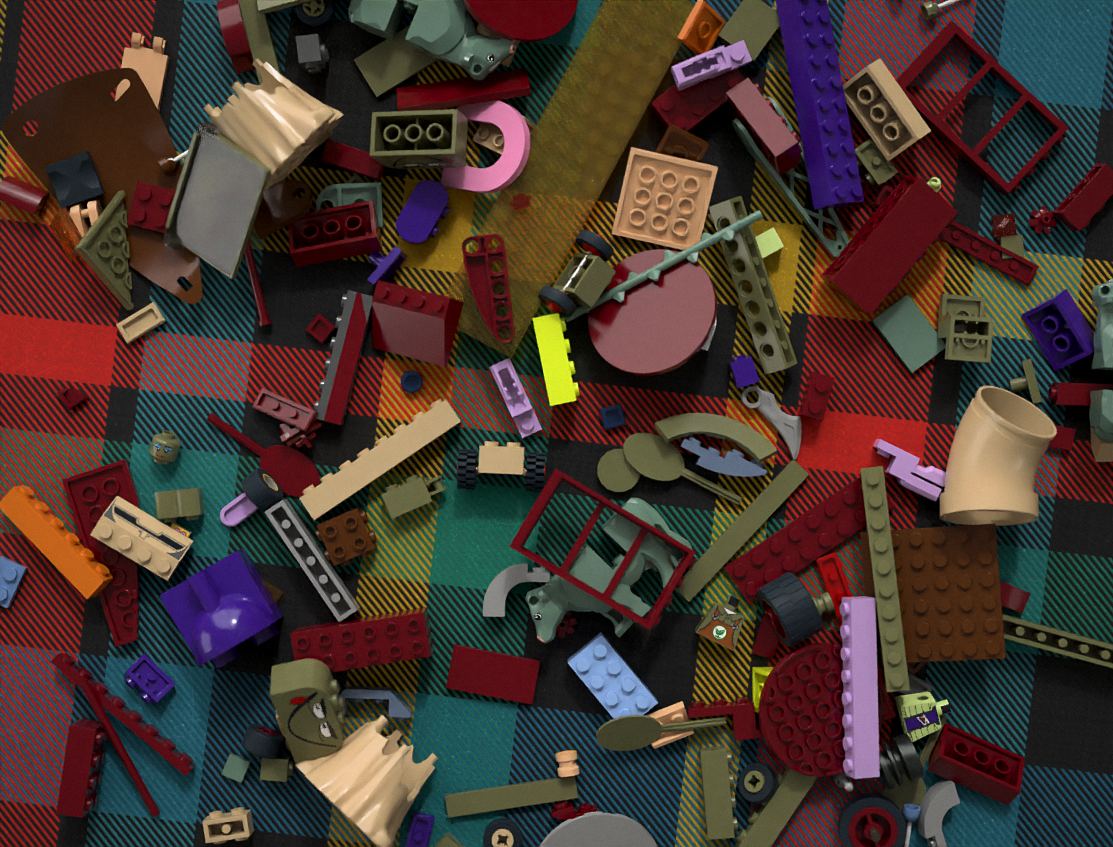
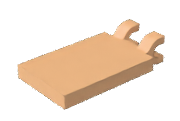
M133 32L131 39L132 47H125L121 68H132L138 73L158 111H160L170 59L169 56L164 55L167 41L154 36L153 49L144 48L145 36ZM128 79L122 80L117 86L115 101L129 88L130 82Z

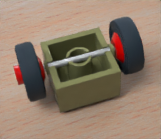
M584 229L579 232L575 241L585 253L575 252L553 287L544 286L538 294L539 299L549 310L565 317H571L577 308L576 305L592 308L599 301L601 293L611 283L612 277L616 272L606 263L614 253L612 246L602 236Z

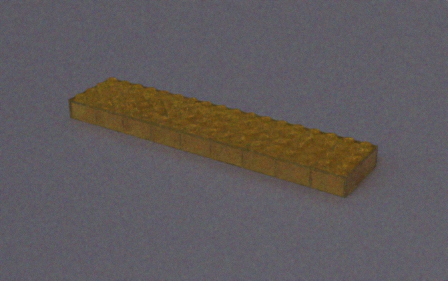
M688 0L603 1L530 136V152L523 171L512 184L501 190L477 235L497 234L504 241L515 338L509 344H501L486 325L474 300L464 260L445 294L446 297L464 302L457 330L511 359L513 358L533 318H535L543 303L538 297L539 292L544 286L551 287L576 242L577 235L583 229L683 44L677 37L693 10L694 3ZM492 240V244L488 245V248L492 247V251H496L497 246H501V243H497V240ZM473 242L468 253L473 254L477 252L478 244ZM496 261L492 263V272L500 273L503 270L501 262ZM496 284L493 288V292L499 296L503 295L506 291V287L503 284ZM499 306L496 309L498 317L504 318L508 315L509 310L506 306ZM502 328L498 334L499 338L502 340L509 339L511 336L510 329Z

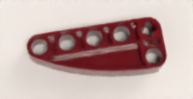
M497 234L468 237L462 243V253L474 300L486 325L497 341L501 344H509L515 338L504 241ZM492 240H497V243H501V246H497L496 251H492V247L488 248V245L492 244ZM470 242L478 244V250L473 254L466 251V246ZM496 261L501 262L503 270L500 273L492 272V263ZM496 284L505 285L506 291L503 295L499 296L493 292ZM499 306H506L509 312L506 317L500 318L496 315V309ZM502 328L510 329L511 336L509 339L502 340L499 338L498 334Z

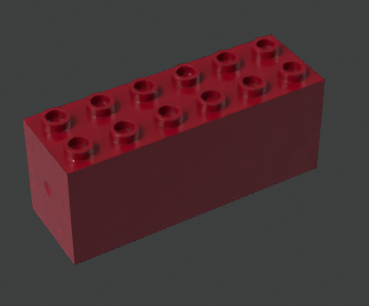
M905 175L822 273L820 278L858 311L869 315L876 313L881 308V302L885 297L894 293L897 288L896 284L910 274L913 264L919 262L925 256V250L930 244L933 245L939 240L941 231L954 222V216L958 211L923 179Z
M427 607L298 627L290 633L295 661L316 659L326 664L330 672L431 657L434 651Z

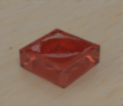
M1014 213L991 216L993 238L1017 235Z

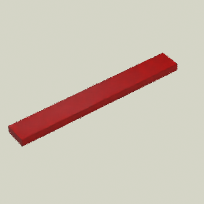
M835 551L818 557L815 561L825 589L832 599L835 616L841 628V597L853 596ZM877 665V677L884 698L882 718L883 721L896 717Z

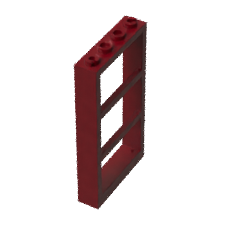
M952 20L896 80L927 126L1003 196L1009 192L1013 194L1021 186L1019 181L1024 176L1028 178L1036 170L1034 165L1039 160L1043 162L1050 155L1051 151L1049 149L1053 144L1057 146L1066 137L1064 133L1068 127ZM954 36L984 65L944 109L935 116L905 88ZM991 70L1020 98L971 150L942 121L979 80ZM1026 103L1056 132L1007 183L978 154Z
M557 469L552 473L509 546L649 630L652 626L656 627L662 618L659 615L662 608L669 606L673 599L671 593L675 587L678 589L684 581L685 577L682 575L685 569H690L696 560V557H694L695 551ZM563 481L599 503L562 566L559 568L525 548L524 545ZM607 507L641 527V530L605 591L601 593L567 573V570L602 511ZM649 532L683 552L684 555L645 619L614 601L610 596Z

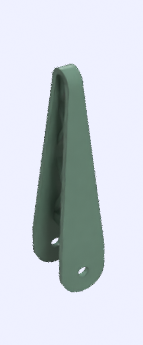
M770 96L765 98V100L770 99V101L773 103L775 107V113L778 116L781 114L785 118L788 124L787 128L789 129V131H794L788 119L786 118L778 104L774 101V99ZM737 118L732 120L734 130L754 160L828 253L836 258L850 241L834 209H825L829 218L823 216V209H818V214L807 210L800 205L794 196V177L809 183L804 151L800 142L799 145L802 149V162L800 165L806 176L794 172L793 167L786 172V174H789L788 188L759 150L743 124ZM809 216L818 219V227ZM823 222L835 227V241L824 237Z

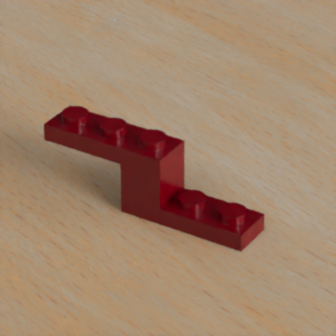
M748 697L735 698V702L717 699L713 700V704L695 701L691 702L692 705L687 706L689 718L731 714L733 737L735 740L764 738L760 726H756L754 702L748 700Z

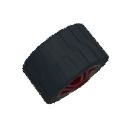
M787 572L757 590V598L763 613L774 632L787 647L792 648L823 629L822 618L815 602L805 586L793 573Z

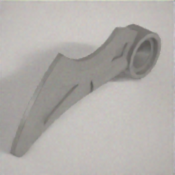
M755 386L745 388L741 393L742 403L746 407L757 408L782 436L792 459H797L802 434L800 416H791L784 413L776 404L774 394L763 391ZM750 391H755L758 394V400L753 404L749 403L746 398Z

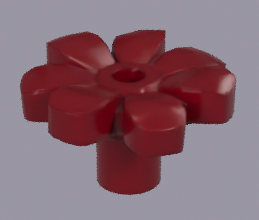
M1041 206L1038 211L1033 210L1030 213L1034 219H1030L1028 225L1030 227L1035 226L1034 232L1040 234L1042 231L1044 234H1048L1051 232L1050 227L1057 225V221L1052 219L1055 216L1053 210L1047 212L1045 206Z
M569 610L556 628V632L558 631V636L561 638L565 637V632L571 635L574 632L572 625L577 623L576 618H570L571 612Z

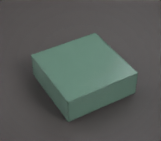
M230 753L221 774L242 783L251 761Z

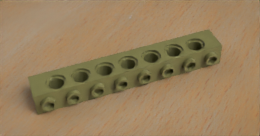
M741 196L709 207L710 216L717 232L730 226V223L732 225L738 219L741 220L748 216ZM749 225L743 231L741 229L736 232L733 241L729 242L723 239L719 242L731 272L732 282L736 287L739 302L743 308L746 323L753 338V344L757 349L760 365L766 375L787 369L798 363L752 226Z

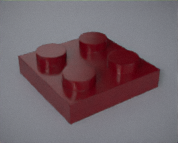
M137 181L127 224L171 235L172 232H169L165 225L176 191Z

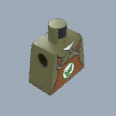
M729 594L724 606L714 602L694 631L734 651L744 620V616L736 612L741 600Z

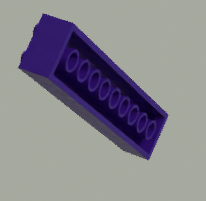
M776 0L814 210L843 208L864 202L827 0Z

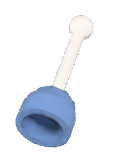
M908 803L903 805L902 811L903 817L908 821L904 847H909L912 822L920 817L921 812L920 806Z

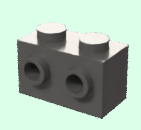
M318 34L296 36L298 60L303 70L308 71L309 74L321 73L322 69H327L326 62H329V53Z

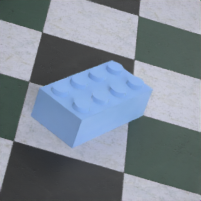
M602 632L567 659L571 668L614 719L626 715H644L658 703L656 697Z

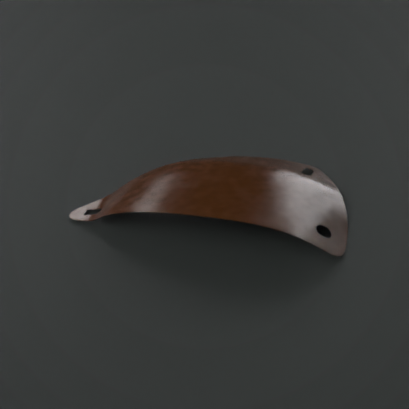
M132 68L98 71L60 83L25 102L3 122L2 131L5 138L56 199V192L44 166L89 151L106 193L80 202L84 209H87L89 201L99 200L104 211L117 192L124 191L126 196L123 198L124 211L127 210L128 220L137 181L175 191L177 189L182 173L180 160L176 162L175 170L167 176L158 165L157 160L167 156L174 159L178 155L156 105L140 76ZM128 79L130 82L129 88L117 101H112L110 99L111 92L122 80ZM27 121H35L38 125V131L34 136H27L23 131V126ZM190 198L181 228L198 239L196 218L192 199ZM88 217V218H87V221H88V225H89V229H90V228H91V222H90V218ZM128 224V228H126V240L129 241L130 251L128 264L188 304L198 303L203 294L199 256L182 245V243L186 242L173 233L168 235ZM185 277L193 287L186 292L177 283L178 278Z

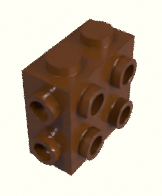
M360 507L317 525L318 530L315 532L319 541L324 542L327 550L324 553L329 563L332 562L334 566L340 564L343 567L352 563L353 557L360 555L362 559L373 554L372 549L376 548L375 543L378 540L374 531H370L367 526L369 519L365 510L361 511Z

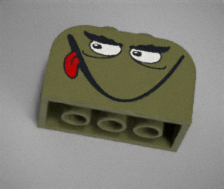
M458 109L372 112L370 157L383 166L397 169L462 167L466 165L468 119Z
M301 659L272 666L270 696L295 763L331 755L341 747L343 742V725L345 724L343 710H345L344 698L339 697L338 681L333 680L328 666L316 659Z

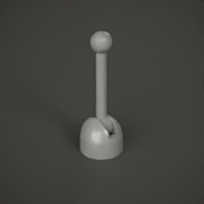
M846 772L833 775V781L838 787H845V790L848 792L853 790V784L850 783L851 777L847 776Z

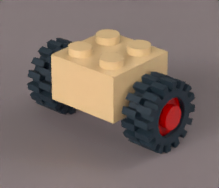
M485 441L484 445L479 446V466H477V450L459 449L457 489L475 490L476 474L479 473L521 474L526 476V492H542L546 476L545 453L528 452L526 470L524 468L525 447H520L521 443L507 442V446H498L499 442Z

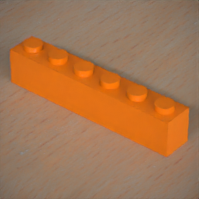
M25 485L15 486L0 501L1 511L86 599L96 597L113 579L109 569L94 558L92 551L82 546L79 538L64 527L61 519L54 517L49 511V507L34 496L31 488Z

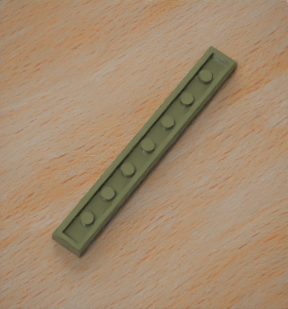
M792 459L683 575L685 578L678 589L676 587L674 589L690 602L809 474Z

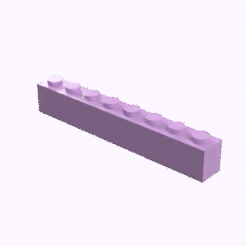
M868 596L841 597L840 614L842 616V626L840 628V635L843 642V648L841 649V659L843 660L841 679L844 685V692L842 693V703L844 705L842 724L845 729V737L843 738L845 760L843 768L846 775L854 779L880 777L876 598Z

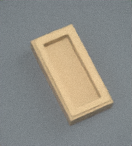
M152 302L116 324L126 342L130 344L166 322V319L156 303Z

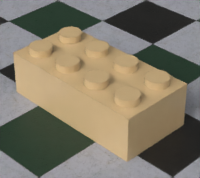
M881 59L871 63L843 84L846 103L887 161H890L931 131Z

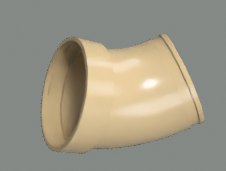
M994 386L980 387L976 392L975 398L971 400L951 445L946 468L945 489L940 494V519L961 525L996 524V526L1020 525L1038 520V494L1034 492V484L1040 461L1050 441L1057 434V429L1051 419L1035 405L1010 391Z

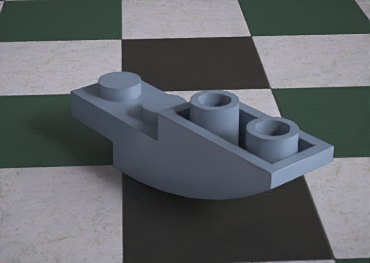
M689 437L688 440L683 438L680 447L698 455L699 457L695 464L705 469L742 477L761 476L767 473V470L763 469L764 464H758L755 459H752L751 462L743 459L745 454L735 449L732 452L726 450L722 458L720 457V451L712 447L706 450L700 446L702 442L692 437Z

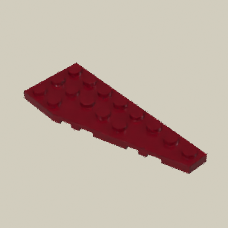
M127 459L62 479L83 547L92 551L94 558L100 564L105 565L113 577L99 593L116 647L139 639V564L90 534L116 496L123 498L140 509V499Z

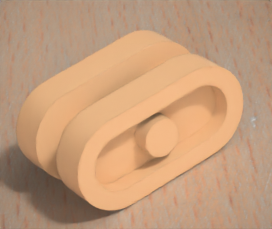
M99 200L89 201L87 209H84L83 205L79 203L71 205L70 210H68L69 221L73 223L75 230L73 232V239L76 245H78L89 230L87 218H90L92 226L103 212Z

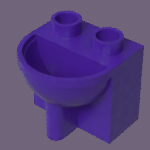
M244 548L235 551L160 595L161 600L195 656L199 666L212 659L218 669L240 656L235 645L250 637L255 646H258L279 633L274 622L280 619L283 614Z

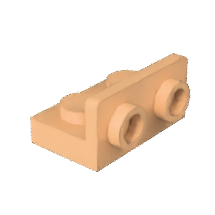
M682 701L646 715L655 718L661 725L690 721ZM694 730L661 733L660 737L651 744L655 749L694 734Z

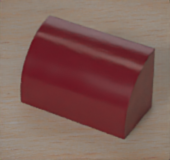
M6 176L0 183V200L41 216L50 192L12 176Z

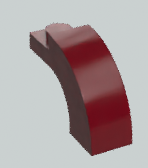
M238 0L217 1L219 22L235 73L239 74L256 69L253 65L254 60Z

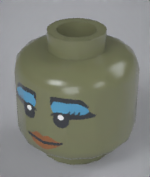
M164 430L162 433L153 436L149 454L156 463L169 465L170 462L177 459L181 441L175 437L174 432Z

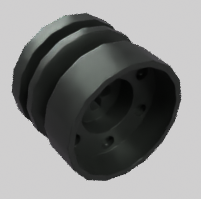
M907 733L892 738L894 747L892 750H890L885 742L881 743L883 753L879 750L880 779L885 783L888 790L895 789L892 778H895L899 786L903 785L902 774H905L911 782L925 777L919 756Z

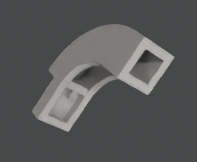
M518 563L505 568L495 576L487 588L483 601V616L505 617L506 596L510 589L522 582H548L550 580V572H545V568L534 567L532 571H528V563Z

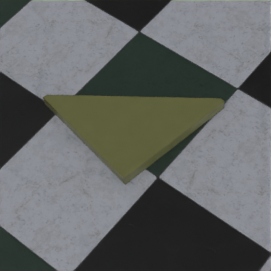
M118 191L74 249L125 309L132 310L134 307L130 295L132 279L128 267L130 251L129 241L126 240V228H128L127 210L124 211L123 199L126 196L124 191Z

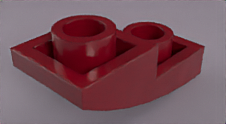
M567 801L559 802L554 805L555 808L551 809L554 818L563 820L570 818L572 820L583 816L584 813L598 812L596 804L585 803L578 806V809L575 810L573 802L567 803Z

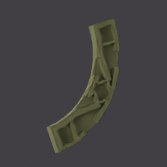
M686 413L665 418L656 422L654 426L667 443L682 437L693 436V434H706V436L723 440L726 438L737 443V446L751 455L758 464L772 457L777 452V449L764 436L751 427L721 415Z

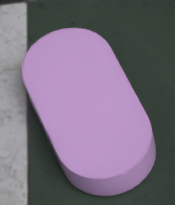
M244 492L222 508L220 519L226 526H236L259 508L251 502Z

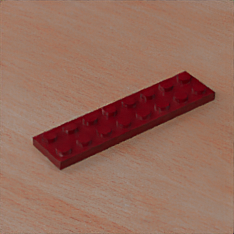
M861 476L724 566L748 604L757 599V590L787 572L796 573L867 525ZM886 494L889 511L895 506Z

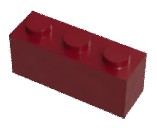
M1096 163L1053 213L1070 230L1080 231L1085 229L1090 224V219L1105 207L1104 203L1110 197H1113V170L1106 163Z

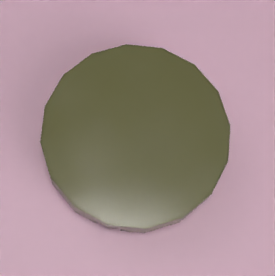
M623 449L610 450L599 460L597 475L600 482L607 489L614 492H624L631 489L638 482L640 473L634 470L627 462Z

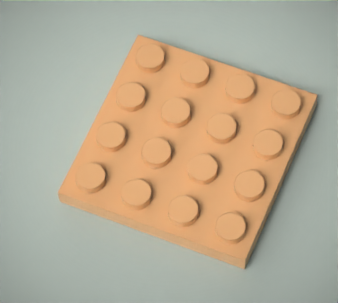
M631 147L612 234L680 250H685L700 242L718 167Z

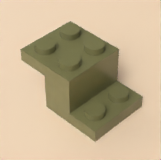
M940 294L937 338L946 339L945 360L991 362L994 318L984 317L985 297Z

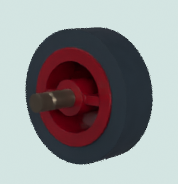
M866 793L854 797L843 807L838 819V832L844 847H903L905 843L907 829L904 817L897 805L883 795Z

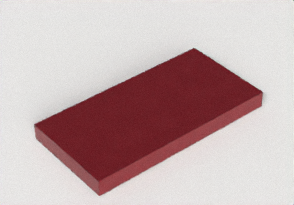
M454 644L446 688L532 704L540 660Z

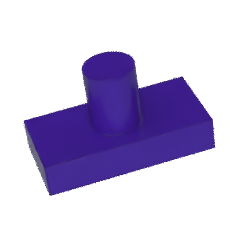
M397 246L386 257L379 251L371 253L368 260L377 268L367 280L375 286L378 280L387 282L408 256Z

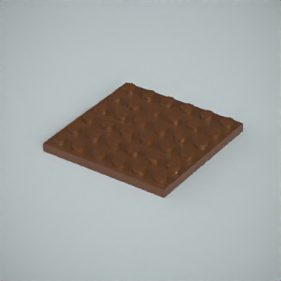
M996 524L891 530L906 662L1006 658ZM860 532L865 596L875 598L868 533ZM876 608L877 664H883Z

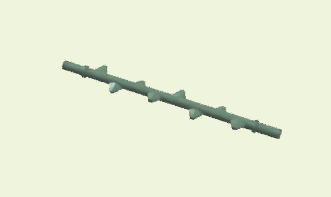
M758 210L741 220L738 219L734 224L713 235L706 232L703 233L700 242L678 254L666 250L663 262L640 274L630 272L627 281L605 293H601L599 301L592 308L579 306L571 317L564 316L565 320L569 322L584 313H589L593 308L612 298L620 303L624 302L625 291L648 279L655 282L658 281L661 272L685 259L694 264L697 263L700 251L723 239L729 242L733 241L736 232L741 229L743 231L745 227L764 218L761 211Z

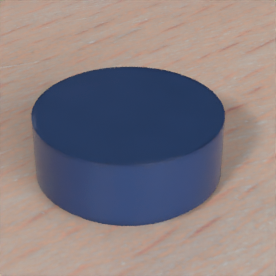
M408 371L401 377V386L407 392L415 393L423 385V378L416 371Z

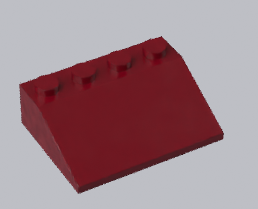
M378 280L372 299V348L447 367L464 302Z

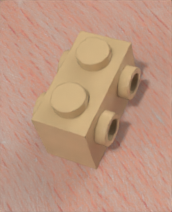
M244 807L231 809L229 813H222V810L213 811L202 821L206 843L222 844L231 839L242 841L248 839L254 832L251 809L244 810Z

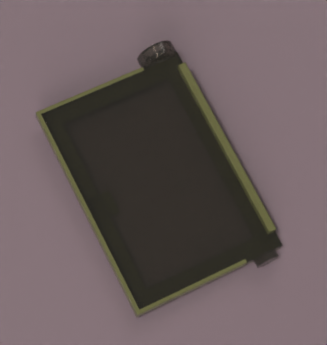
M205 122L199 124L197 132L193 133L165 225L167 230L163 243L175 250H181L184 247L188 248L227 277L233 279L236 278L272 169L217 133L216 125Z

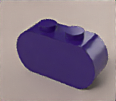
M424 180L416 185L396 220V229L406 242L419 245L428 242L430 237L434 238L440 228L437 226L440 219H445L451 209L448 207L450 199L443 185L434 180Z

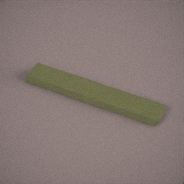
M575 775L445 794L448 818L578 798Z

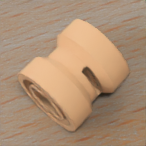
M568 750L555 754L556 761L559 763L557 769L559 777H569L580 773L579 766L575 762L578 758L577 751Z

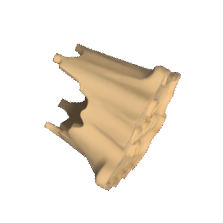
M257 58L253 65L262 77L261 85L245 83L244 88L237 81L231 88L238 94L239 99L233 94L227 99L230 103L225 104L222 111L218 106L213 108L210 104H207L204 110L209 114L217 133L272 169L265 188L266 191L270 186L273 187L277 183L282 182L314 149L324 143L341 121L340 119L343 114L313 98L286 79L269 63L265 62L263 64ZM234 158L246 181L245 195L250 200L258 173Z
M383 715L377 721L366 722L343 740L341 747L335 753L301 761L295 766L379 847H392L395 835L407 811L418 795L419 790L435 769L433 764L438 760V757L432 753L421 763H414L413 754L415 747L413 745L407 747L403 744L399 748L397 740L402 734L397 729L389 736L383 737L380 735L383 727L388 723V720Z

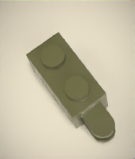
M417 475L405 479V485L398 487L396 483L385 488L386 493L382 494V498L391 518L393 519L434 501L432 495L447 489L441 482L442 476L439 475L425 481L424 477L418 478ZM431 482L435 488L433 492H430L427 486Z

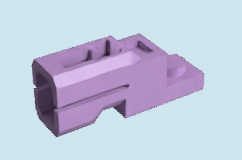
M744 40L728 47L720 46L671 67V72L678 90L681 91L703 80L712 79L751 63L752 59Z
M510 358L489 367L521 437L525 438L542 430Z
M876 439L873 447L878 449L877 453L888 459L890 455L892 456L885 472L896 477L899 485L929 500L936 501L942 490L937 486H944L946 473L933 466L922 467L918 465L920 458L881 439ZM911 473H913V474H915V475H917V476H919V477H921V478H923V479H925V480H927V481H929V482H931V483H928V482H926V481H924V480H922V479H920V478H918V477L912 475Z

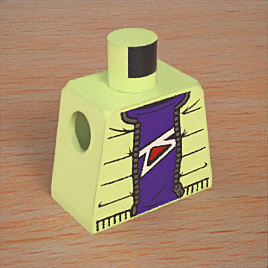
M930 692L895 697L903 732L907 733L912 742L939 730L942 727L939 715L951 712L947 699L935 702Z

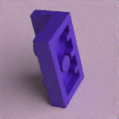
M143 654L123 675L125 678L124 682L131 689L136 688L141 693V699L146 704H152L153 706L176 684L146 654Z

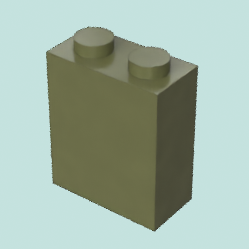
M743 0L716 39L726 47L744 40L752 59L751 65L780 27L777 8L775 6H768L764 3L765 0Z

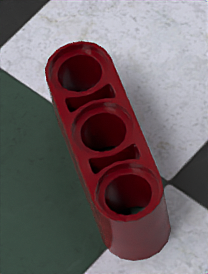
M327 139L320 161L377 181L381 180L385 166L370 157V153Z

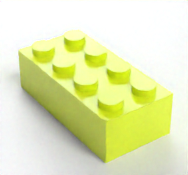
M559 313L533 318L550 406L576 401V396H580L578 383H573L571 375L575 374L573 361H568L567 353H571L569 339L564 340L563 332L567 330L564 317L560 318Z

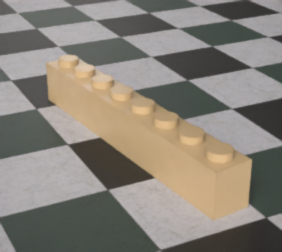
M441 398L430 405L431 410L424 414L423 411L417 413L412 417V423L407 426L403 423L393 430L395 434L387 438L385 435L377 440L375 448L370 451L368 448L357 454V460L352 463L348 460L338 467L340 471L333 475L330 472L322 477L320 485L314 487L312 484L303 490V496L299 499L313 520L318 519L462 422L448 400L442 401Z

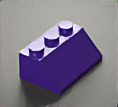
M1067 289L1046 299L1021 315L1055 371L1094 352V333Z

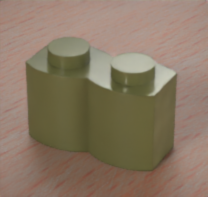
M201 487L155 492L157 519H163L164 523L175 522L177 517L184 516L185 520L199 519L198 515L204 514Z

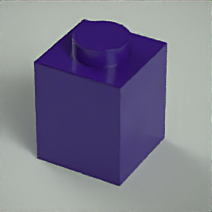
M745 354L732 358L733 362L728 365L736 389L759 382L751 356L746 358Z

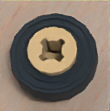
M507 818L496 819L485 829L483 835L484 846L521 847L522 832L514 821Z

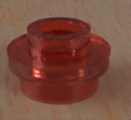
M520 193L512 196L513 200L509 202L514 210L524 209L531 206V196Z

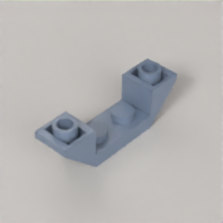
M347 686L339 694V697H343L345 702L344 716L347 713V698H351V702H363L364 699H373L372 702L384 703L386 699H389V717H394L395 721H407V718L412 716L413 710L391 687Z

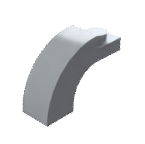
M946 778L935 783L926 792L919 805L921 812L920 817L917 819V828L919 834L927 839L929 847H947L942 832V820L951 807L960 803L954 782Z

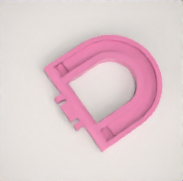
M498 100L458 106L457 109L468 121L498 126L504 136V150L499 160L488 168L469 166L444 168L440 184L449 188L483 194L503 190L518 178L528 160L530 133L525 119L514 107Z

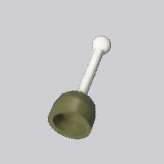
M948 0L938 5L933 1L925 2L920 5L922 16L926 21L933 19L938 15L940 8L960 0Z

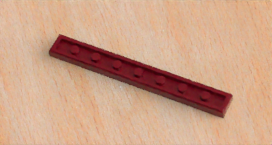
M883 184L873 205L879 207L894 189ZM955 221L940 233L939 240L1026 286H1029L1039 267ZM1002 252L1013 258L1002 259Z

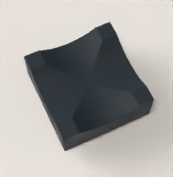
M89 151L44 166L61 208H66L106 193Z

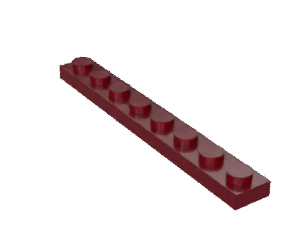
M60 653L54 657L51 663L77 685L88 680L100 704L186 776L195 767V764L192 763L193 759L188 754L179 752L173 741L160 736L159 730L151 724L147 725L137 711H131L125 706L126 702L119 696L114 697L108 692L109 688L104 683L95 681L89 670L76 665V660L71 655Z

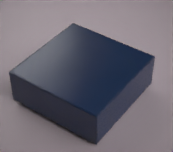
M621 403L599 409L605 430L626 425Z

